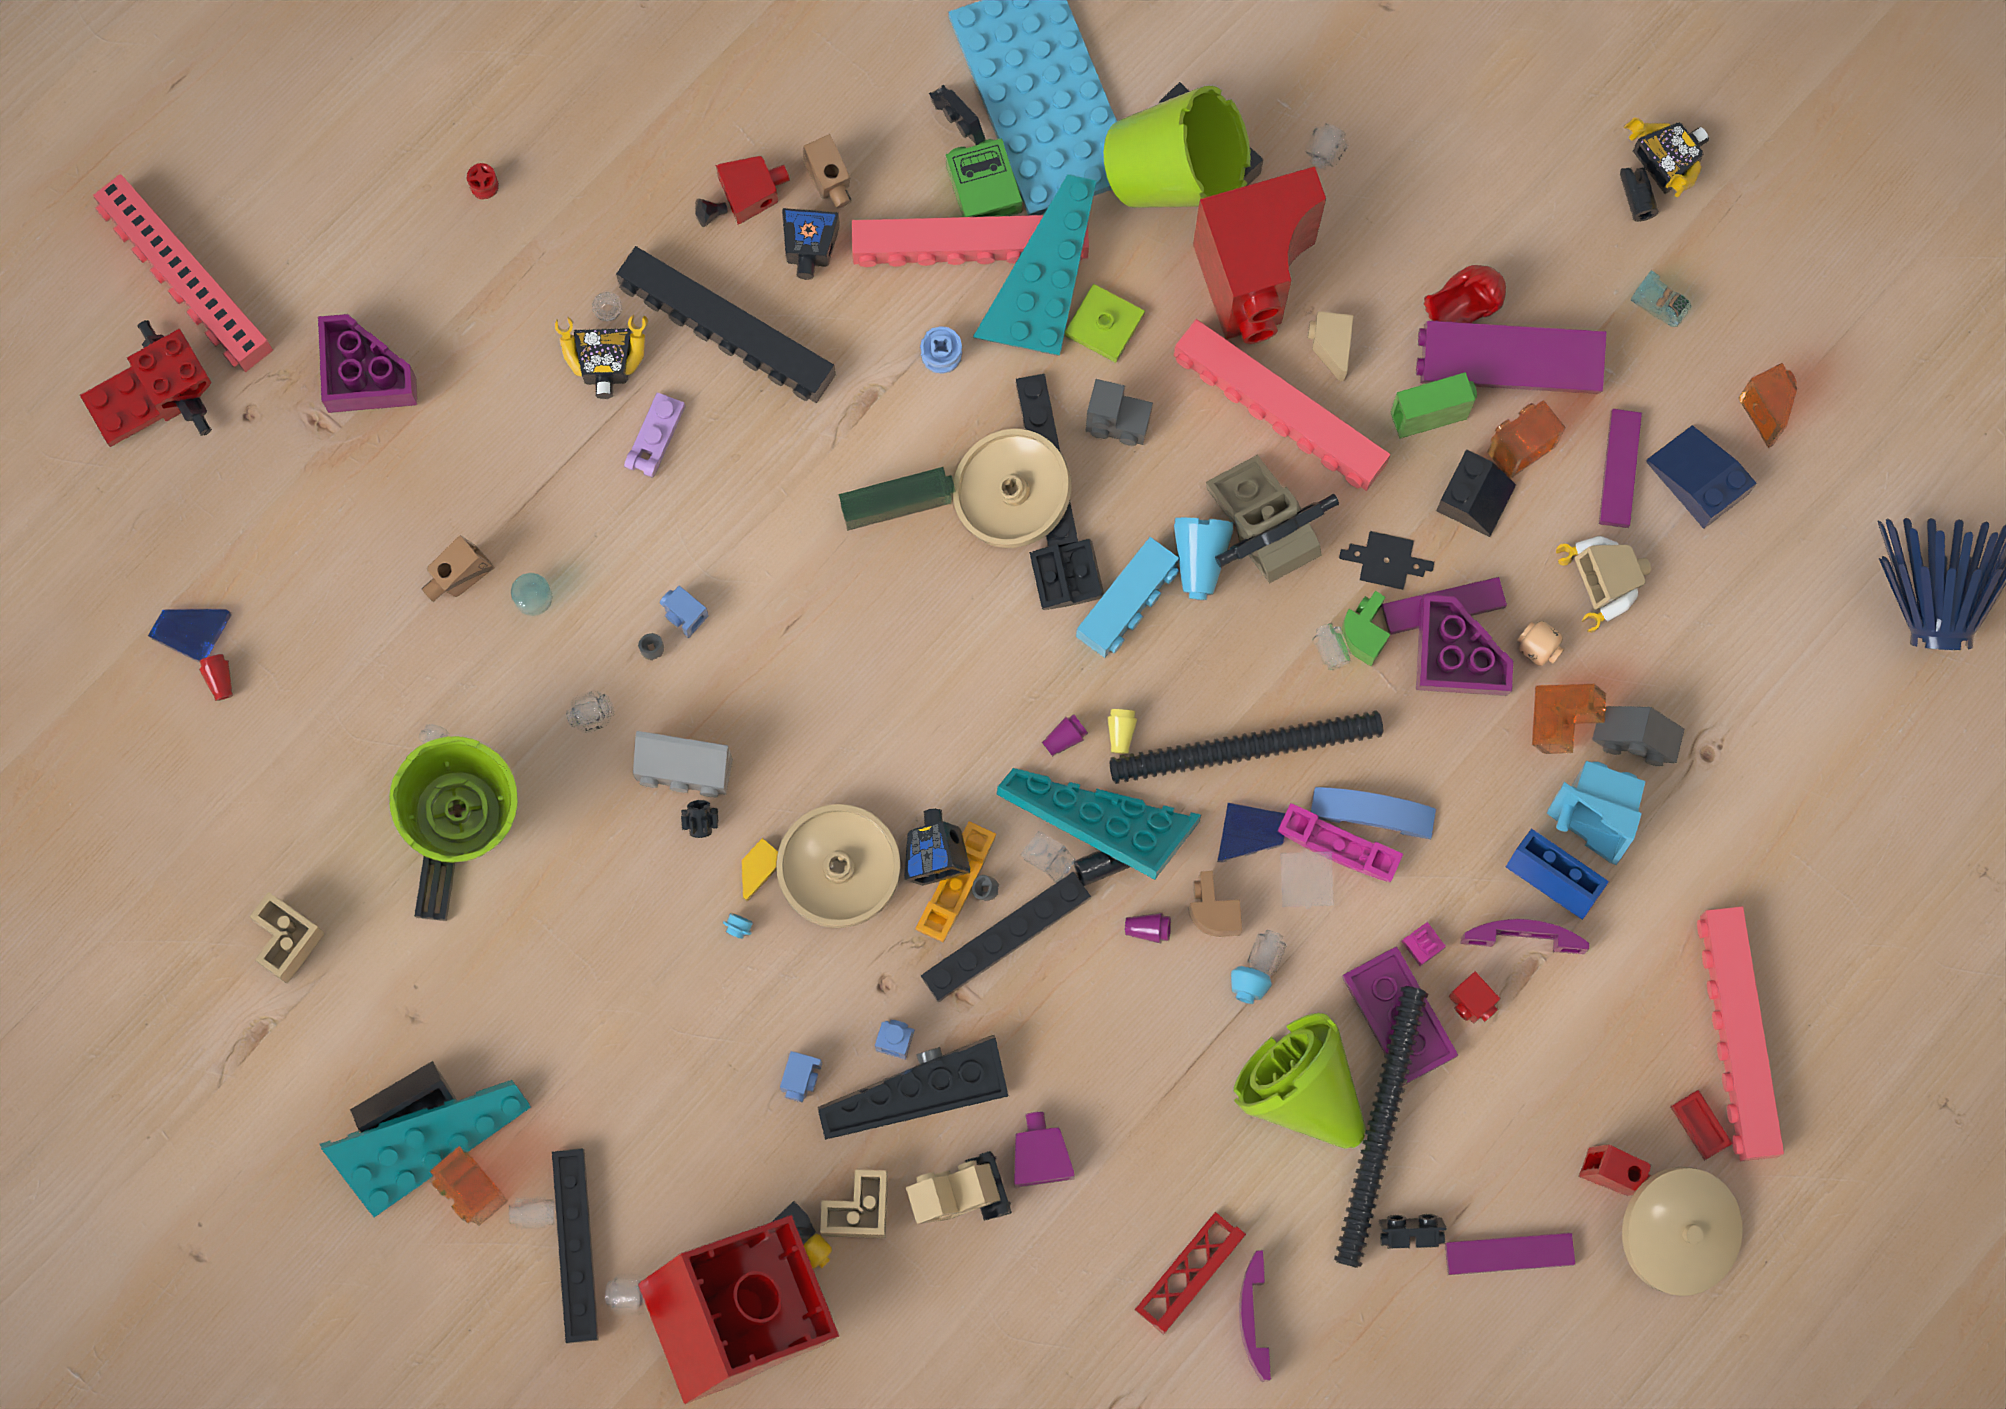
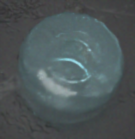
M522 574L514 581L511 588V597L515 606L525 615H540L547 611L551 605L553 597L551 588L546 579L539 574Z

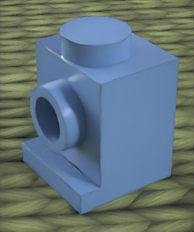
M680 586L674 591L669 590L660 601V604L667 612L665 617L676 627L682 624L684 635L688 638L709 616L707 608Z
M897 1020L882 1022L875 1043L876 1051L906 1060L915 1029L909 1028L908 1024Z
M790 1051L780 1085L781 1091L786 1092V1098L803 1102L807 1092L814 1091L818 1073H814V1068L821 1070V1059Z

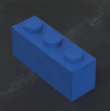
M1532 828L1506 865L1507 869L1582 920L1609 883L1604 877Z

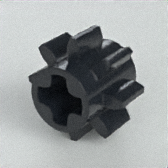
M695 800L687 804V810H681L682 830L689 829V834L692 837L704 838L710 836L712 828H718V809H710L708 801Z

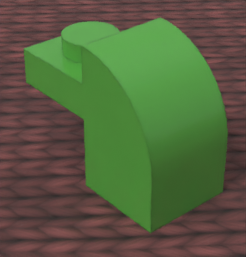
M1377 591L1373 593L1370 599L1366 596L1363 598L1356 609L1357 613L1348 609L1341 630L1342 640L1347 650L1369 666H1372L1390 636L1389 633L1371 623L1385 600V596Z

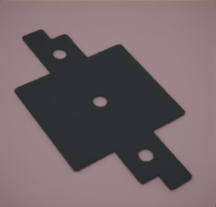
M1372 531L1369 532L1366 547L1350 544L1349 549H1341L1339 559L1363 564L1360 574L1361 581L1402 590L1404 589L1407 574L1424 577L1425 570L1432 572L1434 566L1432 561L1411 557L1413 540ZM1356 551L1360 553L1358 557L1354 555ZM1385 558L1389 559L1388 563L1384 562ZM1417 564L1419 568L1414 569L1413 566Z

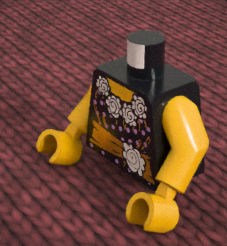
M1638 117L1632 118L1624 125V129L1627 128L1633 132L1629 136L1631 141L1639 137L1633 152L1664 194L1674 188L1677 191L1675 196L1678 198L1683 191L1695 185L1702 168L1700 161L1704 155L1700 147L1709 141L1708 134L1702 127H1698L1689 133L1682 123H1675L1673 125L1669 123H1644Z
M633 314L628 320L629 328L574 330V335L570 333L573 328V321L570 317H568L570 326L567 329H561L558 325V319H556L555 329L562 335L560 343L564 359L575 375L583 377L585 384L595 385L597 398H612L613 384L626 383L628 375L635 372L644 358L645 334L642 331L648 324L647 317L643 316L641 327L634 324Z

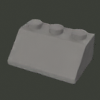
M641 731L636 732L633 775L637 781H640V785L650 788H657L658 784L668 785L670 790L687 793L688 789L698 790L701 795L713 798L718 797V794L726 795L733 761L728 745Z

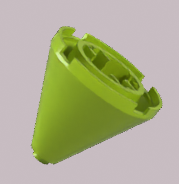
M1314 1013L1303 1016L1286 1025L1290 1033L1278 1042L1271 1036L1251 1056L1235 1082L1233 1091L1238 1095V1099L1235 1098L1234 1101L1246 1114L1344 1149L1349 1147L1355 1148L1364 1140L1366 1127L1339 1028L1326 1014Z

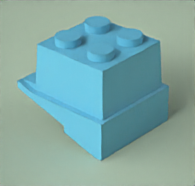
M1586 761L1572 786L1565 782L1562 784L1549 806L1547 814L1558 821L1556 825L1558 830L1564 832L1568 831V829L1586 841V847L1608 862L1617 865L1635 838L1642 814L1638 811L1646 781L1638 779L1636 775L1629 772L1620 773L1609 769L1601 762Z

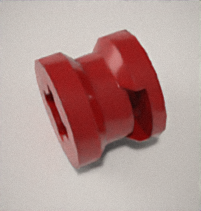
M478 163L468 170L467 182L475 197L489 199L497 193L499 182L494 169L490 165Z

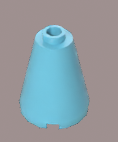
M1175 518L1174 531L1183 592L1189 593V599L1207 600V595L1214 594L1221 572L1215 556L1228 550L1234 531L1233 522L1216 519Z

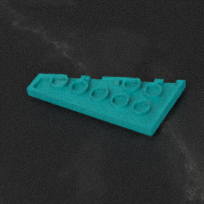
M1067 174L973 338L1060 356L1097 180Z
M1013 768L998 785L996 795L1154 880L1196 828L1201 818V814L1191 812L1190 816L1174 812L1173 807L1163 805L1162 809L1145 805L1141 799L1096 789V792L1079 789L1080 784L1069 782L1068 786L1051 782L1048 776Z
M509 1080L476 1091L473 1096L458 1101L456 1099L446 1101L443 1106L431 1110L426 1108L380 1123L377 1128L362 1133L357 1131L348 1134L347 1138L332 1143L327 1141L319 1145L374 1218L530 1109L531 1105L514 1081Z

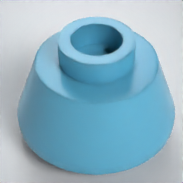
M1238 966L1231 971L1232 992L1237 994L1236 999L1241 1002L1253 1004L1254 1000H1261L1272 986L1270 976L1259 970Z

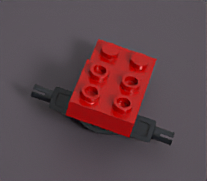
M149 320L140 322L138 328L145 340L142 343L143 349L127 357L131 367L80 394L81 399L109 447L114 446L162 418L167 422L181 413L186 421H193L201 436H205L212 431L204 417L207 409L200 399V396L212 382L180 328L164 337L162 334L157 335Z

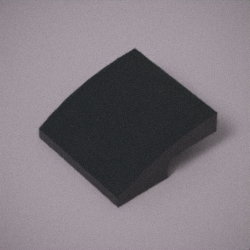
M1090 539L1061 547L1056 544L1029 552L1043 610L1082 604L1101 599L1104 595L1094 547Z

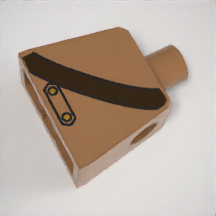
M828 134L804 145L802 161L822 199L831 196L837 209L851 203L852 199L847 191L850 184V176L831 135ZM827 176H833V177H835V178L830 179V178H827Z
M460 535L427 567V571L432 575L433 579L421 589L433 602L445 592L458 597L495 567L475 544Z

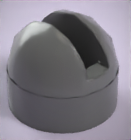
M649 633L639 640L638 647L646 659L654 660L662 656L664 644L659 635ZM653 643L655 649L650 651L648 645Z
M980 875L973 882V895L980 900H993L999 893V884L993 877ZM983 887H989L988 892H983Z
M938 1047L916 1054L919 1064L942 1056L941 1048Z

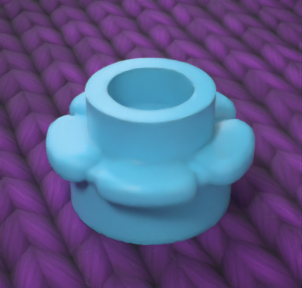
M730 913L728 920L723 921V924L728 926L726 932L732 936L743 939L745 934H752L750 929L753 922L742 916Z

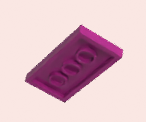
M1397 946L1342 975V979L1384 1054H1388L1389 1051L1386 1046L1391 1043L1389 1035L1393 1034L1394 1031L1391 1029V1026L1396 1023L1393 1018L1395 1015H1398L1396 1006H1400L1401 1003L1398 1001L1399 996L1403 995V992L1400 991L1401 987L1411 986L1421 989ZM1424 998L1426 1007L1421 1010L1424 1015L1419 1018L1421 1026H1417L1419 1035L1414 1038L1417 1043L1415 1046H1412L1414 1055H1410L1412 1064L1407 1067L1410 1072L1405 1075V1079H1407L1406 1084L1459 1056L1427 998Z

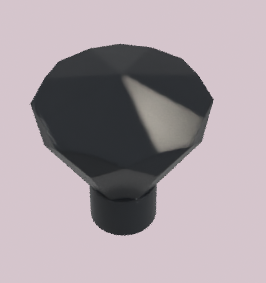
M698 198L695 202V215L702 227L710 224L718 215L727 214L725 202L715 204Z

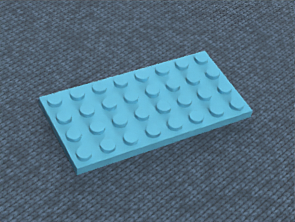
M981 0L949 11L948 17L997 139L1002 138L1028 216L1041 215L1046 212L1067 174L1097 180L1093 196L1112 190L1105 171L1103 152L1107 132L1116 122V118L1067 0Z

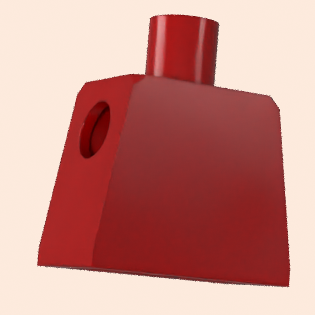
M762 156L716 165L718 179L737 225L775 205L778 202L775 186L790 181L784 164L768 170Z
M1609 1144L1589 1147L1578 1177L1620 1194L1630 1196L1635 1193L1644 1181L1652 1176L1649 1175L1651 1164Z

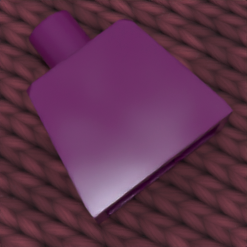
M1044 1112L1025 1114L1028 1132L1016 1133L1015 1188L1074 1180V1170L1060 1128L1046 1129Z

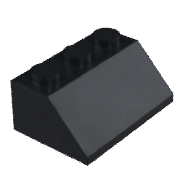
M431 1061L351 1108L350 1111L358 1130L362 1133L377 1128L380 1123L426 1108L431 1110L445 1105L444 1102L456 1098L435 1063Z

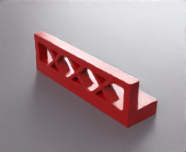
M1215 1212L1135 1308V1311L1164 1335L1246 1234L1237 1226L1234 1228ZM1215 1222L1230 1233L1223 1243L1209 1244L1208 1230ZM1204 1236L1205 1245H1197ZM1210 1248H1218L1210 1258ZM1206 1249V1264L1202 1268L1189 1269L1188 1254L1192 1250ZM1184 1260L1185 1269L1176 1270ZM1198 1272L1197 1275L1190 1282L1189 1273ZM1185 1273L1187 1287L1183 1292L1169 1293V1277L1172 1274ZM1164 1285L1165 1294H1156ZM1169 1297H1178L1170 1306ZM1165 1298L1166 1312L1158 1321L1144 1308L1151 1299Z

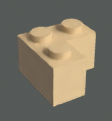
M269 892L250 915L254 922L273 935L255 961L288 984L325 933L318 926Z
M975 1160L959 1165V1171L953 1174L949 1170L938 1174L931 1172L916 1177L917 1183L906 1187L916 1223L922 1224L950 1220L1000 1201L990 1164L977 1165Z
M855 1170L854 1202L822 1201L821 1235L831 1237L885 1238L887 1171Z

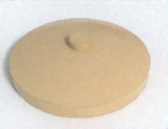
M1006 429L992 433L973 445L962 458L953 481V501L958 517L973 535L987 544L1002 548H1017L1032 544L1050 533L1066 512L1072 488L1069 467L1061 452L1040 434L1024 429Z
M834 804L816 808L794 822L781 841L777 854L776 869L781 891L789 905L799 915L821 926L847 928L870 920L885 908L896 891L901 865L896 841L890 830L879 818L856 806Z
M1673 1167L1662 1170L1649 1177L1639 1186L1626 1208L1622 1225V1240L1627 1260L1638 1277L1656 1290L1677 1296H1689L1704 1292L1715 1286L1725 1277L1738 1256L1743 1230L1741 1213L1732 1192L1714 1175L1690 1167Z

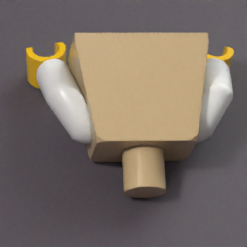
M1602 536L1577 542L1574 547L1565 543L1560 544L1556 548V553H1569L1568 557L1558 560V563L1562 566L1569 565L1573 560V556L1577 555L1574 559L1595 610H1601L1598 614L1587 613L1582 619V622L1588 618L1595 619L1596 626L1587 630L1590 633L1595 632L1599 628L1600 623L1605 619L1608 622L1631 607L1638 597V589L1645 585L1644 576L1649 575L1651 571L1649 560L1647 558L1637 559L1630 545H1619L1617 542Z

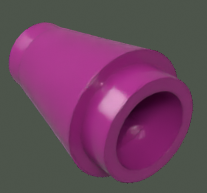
M1073 714L1069 718L1065 716L1042 743L1053 757L1055 754L1084 741L1083 737L1088 732Z
M1156 913L1126 917V936L1160 944L1162 941H1169L1171 933L1170 916Z

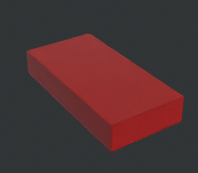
M1699 1090L1670 1106L1704 1161L1733 1144Z

